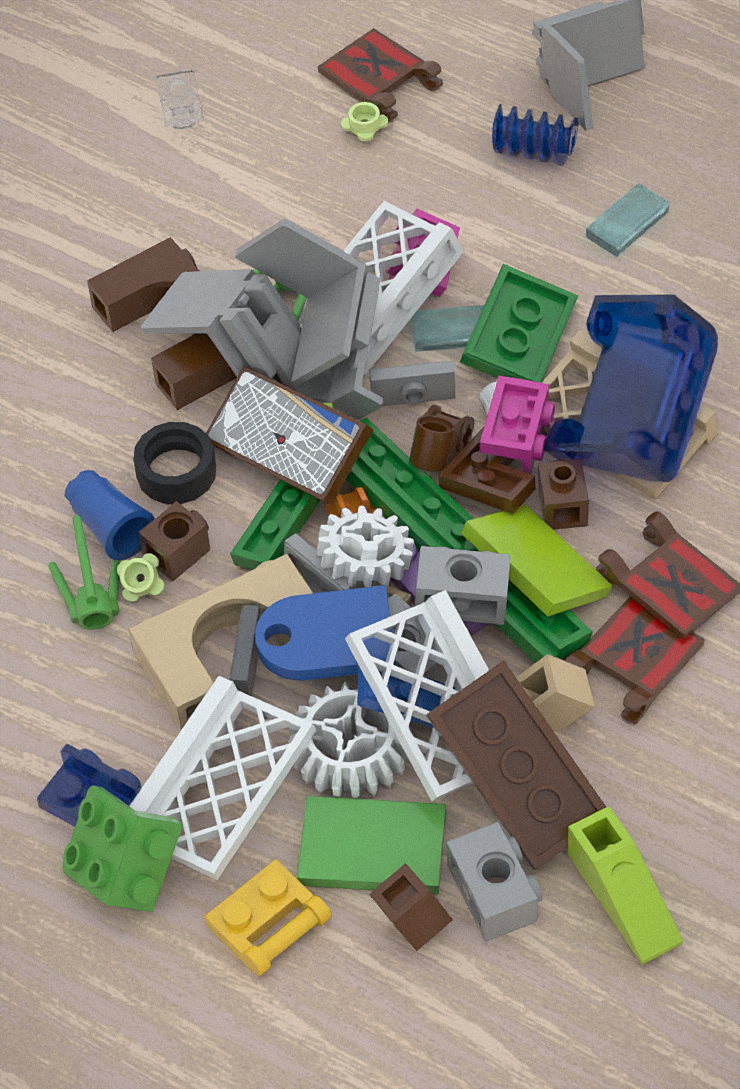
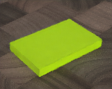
M526 504L520 506L514 514L501 511L466 521L461 532L480 552L490 551L511 555L509 580L546 616L606 598L613 586Z

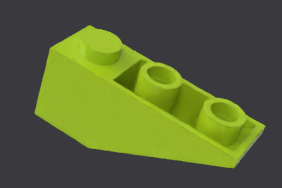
M608 806L568 826L569 858L641 965L682 945L683 938L635 842L611 807Z

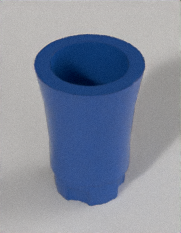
M94 470L82 471L75 479L68 483L65 489V498L70 502L73 512L81 517V520L95 535L111 559L126 560L142 550L138 532L155 519L151 512L133 502L107 478L100 477Z

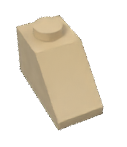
M547 654L516 677L553 731L563 730L595 707L586 670Z

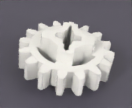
M359 506L358 513L352 514L349 509L343 508L341 518L330 514L327 525H321L316 555L322 557L321 567L323 569L333 567V579L336 580L345 576L348 578V586L353 587L357 581H362L365 587H372L374 581H378L381 585L388 587L390 577L400 581L403 577V571L409 570L414 539L407 538L409 532L407 526L396 527L397 516L394 515L387 519L383 518L382 509L377 508L373 514L367 513L364 506Z

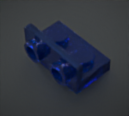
M65 744L60 751L63 765L38 795L37 802L39 808L75 827L78 820L79 807L91 786L103 787L128 806L131 805L142 789L139 779L130 771L122 768L116 770L104 764L92 751L85 748L78 750L69 744Z

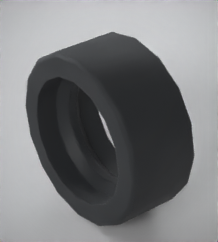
M186 422L163 423L154 426L144 433L135 445L133 462L136 478L141 490L153 500L164 504H173L176 501L180 504L196 500L207 492L215 480L216 459L214 447L209 435L198 426ZM172 450H186L195 453L200 458V462L195 468L179 476H164L155 473L150 468L155 458L162 453Z

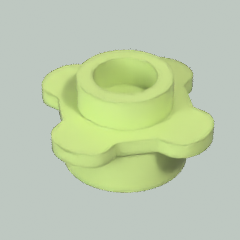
M360 102L353 105L349 110V117L343 118L341 121L342 129L353 132L361 141L372 140L374 134L379 129L386 128L388 125V118L385 115H380L378 107L369 102Z
M148 553L142 558H133L129 561L124 560L118 565L117 574L120 576V581L124 587L123 597L127 601L137 602L141 596L148 594L158 596L163 592L165 583L159 578L157 570L159 559L155 555ZM140 574H143L145 577L142 582L137 580Z

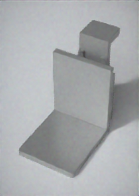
M618 0L605 5L602 2H597L533 22L534 29L532 30V35L541 43V48H538L539 57L536 58L540 78L546 84L549 83L550 94L585 131L592 129L593 121L588 86L645 68L641 36L645 34L641 0Z
M282 219L239 247L236 251V259L307 298L291 383L299 386L331 367L329 379L332 381L328 403H332L334 408L355 419H361L381 408L383 398L362 387L380 278L368 271L365 272V263L288 219Z
M252 269L183 272L140 326L144 334L207 333L237 377L243 366L272 380L287 384L289 388L320 403H328L332 384V381L329 379L331 369L323 371L299 386L291 383L301 327L266 274H255Z

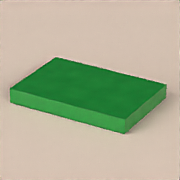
M502 264L462 354L460 363L495 378L504 376L542 383L578 295Z

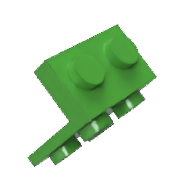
M93 785L88 789L86 797L79 807L78 820L71 841L66 846L63 855V872L105 905L153 912L183 824L174 817L135 811L103 787Z

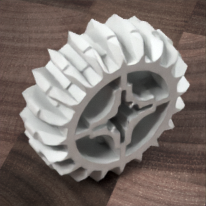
M344 681L341 691L334 692L327 685L323 698L311 694L308 700L309 707H298L297 717L313 723L316 732L293 766L296 768V771H301L302 779L306 785L315 782L316 790H318L320 795L329 788H332L335 798H340L343 792H351V796L354 799H358L362 790H367L375 797L378 791L377 784L391 788L393 775H403L405 761H409L386 715L358 706V689L350 690L346 681ZM365 722L371 723L376 727L367 725ZM291 728L288 744L291 743L297 734V731ZM318 749H323L324 754L334 756L337 761L325 756Z

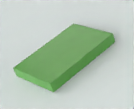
M307 796L297 880L304 886L375 890L406 863L432 894H439L446 804Z

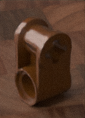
M431 405L428 411L417 419L409 457L410 463L423 470L442 471L470 442L474 431V418L468 415L460 418L442 412L441 407L438 405Z

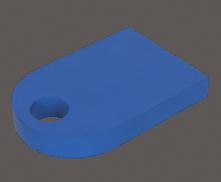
M386 585L295 595L273 603L262 613L256 625L255 640L261 662L272 673L289 680L302 681L358 674L359 665L345 638L352 632L390 617ZM275 634H285L291 638L283 646H272L267 643V640ZM374 637L363 641L370 656L386 662L391 644ZM396 657L393 663L394 666H396Z

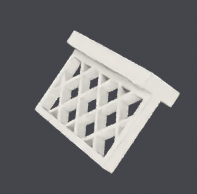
M386 201L382 202L344 249L345 253L354 258L360 252L373 249L374 261L365 263V272H375L376 276L380 278L364 376L464 252L452 228L440 222L434 226ZM388 217L398 221L399 230L379 235V228ZM422 234L428 236L419 248L409 250L408 238ZM400 241L401 253L384 258L381 257L380 246ZM403 264V268L394 279L384 281L383 269ZM306 299V302H305V304H304V307H303L301 316H300V318H299V320H298V324L300 325L301 328H302V323H303V318H304V313H305V308H306L307 299Z
M444 590L430 596L426 602L352 632L345 638L431 802L473 782L467 774L462 775L463 768L452 752L437 747L439 733L434 726L429 743L413 737L409 729L411 716L431 723L426 716L430 711L415 706L419 688L442 696L440 704H442L489 671L449 595ZM418 619L426 634L424 645L401 637L405 623ZM395 628L394 634L388 632V630ZM374 637L391 644L386 662L370 656L363 641ZM398 647L420 656L415 674L393 665ZM428 659L443 665L448 674L445 686L423 677ZM390 675L412 684L407 702L392 697L387 688ZM433 757L456 765L451 781L439 785L431 770Z
M218 676L130 807L135 811L174 817L177 820L182 819L185 835L178 838L171 859L218 880L316 732L315 726L307 720L238 691L234 682ZM243 708L258 714L260 724L235 731L233 723ZM287 727L297 731L291 743L276 748L272 747L269 733ZM263 735L267 750L242 758L238 743ZM232 745L235 761L210 768L209 758L213 752ZM270 762L272 771L267 779L248 785L245 770ZM238 772L242 788L217 795L214 779ZM207 782L211 798L186 805L184 795L188 789ZM245 799L247 809L242 817L223 823L220 807ZM213 809L217 825L192 833L188 817ZM220 837L222 847L212 862L197 856L195 844ZM188 847L189 852L182 848Z

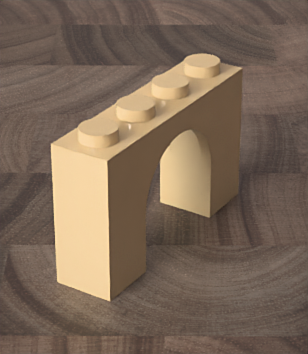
M287 554L275 560L265 561L258 565L256 569L235 579H227L216 588L197 597L184 599L177 606L156 616L146 617L137 625L128 629L134 656L180 731L214 683L197 656L200 646L206 638L225 626L239 624L241 607L243 608L244 605L259 606L260 615H262L269 606L283 598L313 593ZM275 634L282 646L291 639L285 634Z

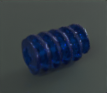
M500 103L495 113L492 127L493 150L497 154H502L508 146L510 156L517 157L523 149L525 158L530 160L538 152L541 162H548L554 154L556 165H564L568 157L572 155L575 147L579 117H574L569 127H565L562 114L557 116L554 124H549L548 112L543 111L538 121H534L533 109L528 108L523 119L518 116L517 106H512L509 114L505 116L503 115V107Z

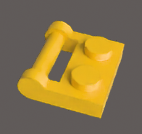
M275 859L207 913L204 919L206 926L259 977L271 968L270 962L313 926L324 925L332 918V913L320 897L313 895ZM296 907L302 911L259 947L252 945L253 942Z

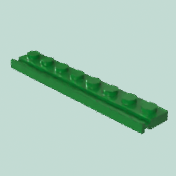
M367 417L360 420V422L372 428L373 432L346 480L355 489L362 487L370 504L375 509H382V515L386 519L394 515L397 516L396 527L407 526L409 528L407 538L414 539V544L419 551L421 546L480 552L461 533L466 521L474 518L422 469L411 464L409 457ZM508 580L504 625H495L534 663L547 654L562 659L582 648L589 641L593 631L570 609L546 616L525 594Z

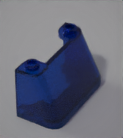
M675 294L595 295L587 317L586 326L590 338L602 348L579 420L577 422L571 418H561L554 422L543 450L556 459H581L582 465L651 482H670L676 477L680 469L717 354L718 335L716 329Z

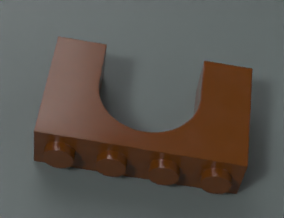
M169 237L87 280L92 308L110 330L115 332L151 313L181 273L200 270L197 268L192 254L186 248L181 249ZM194 333L187 339L151 357L155 384L176 410L237 378L207 333Z

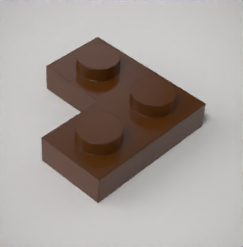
M483 427L438 475L439 486L443 490L514 514L535 491V476L508 467L514 461V458L480 453Z

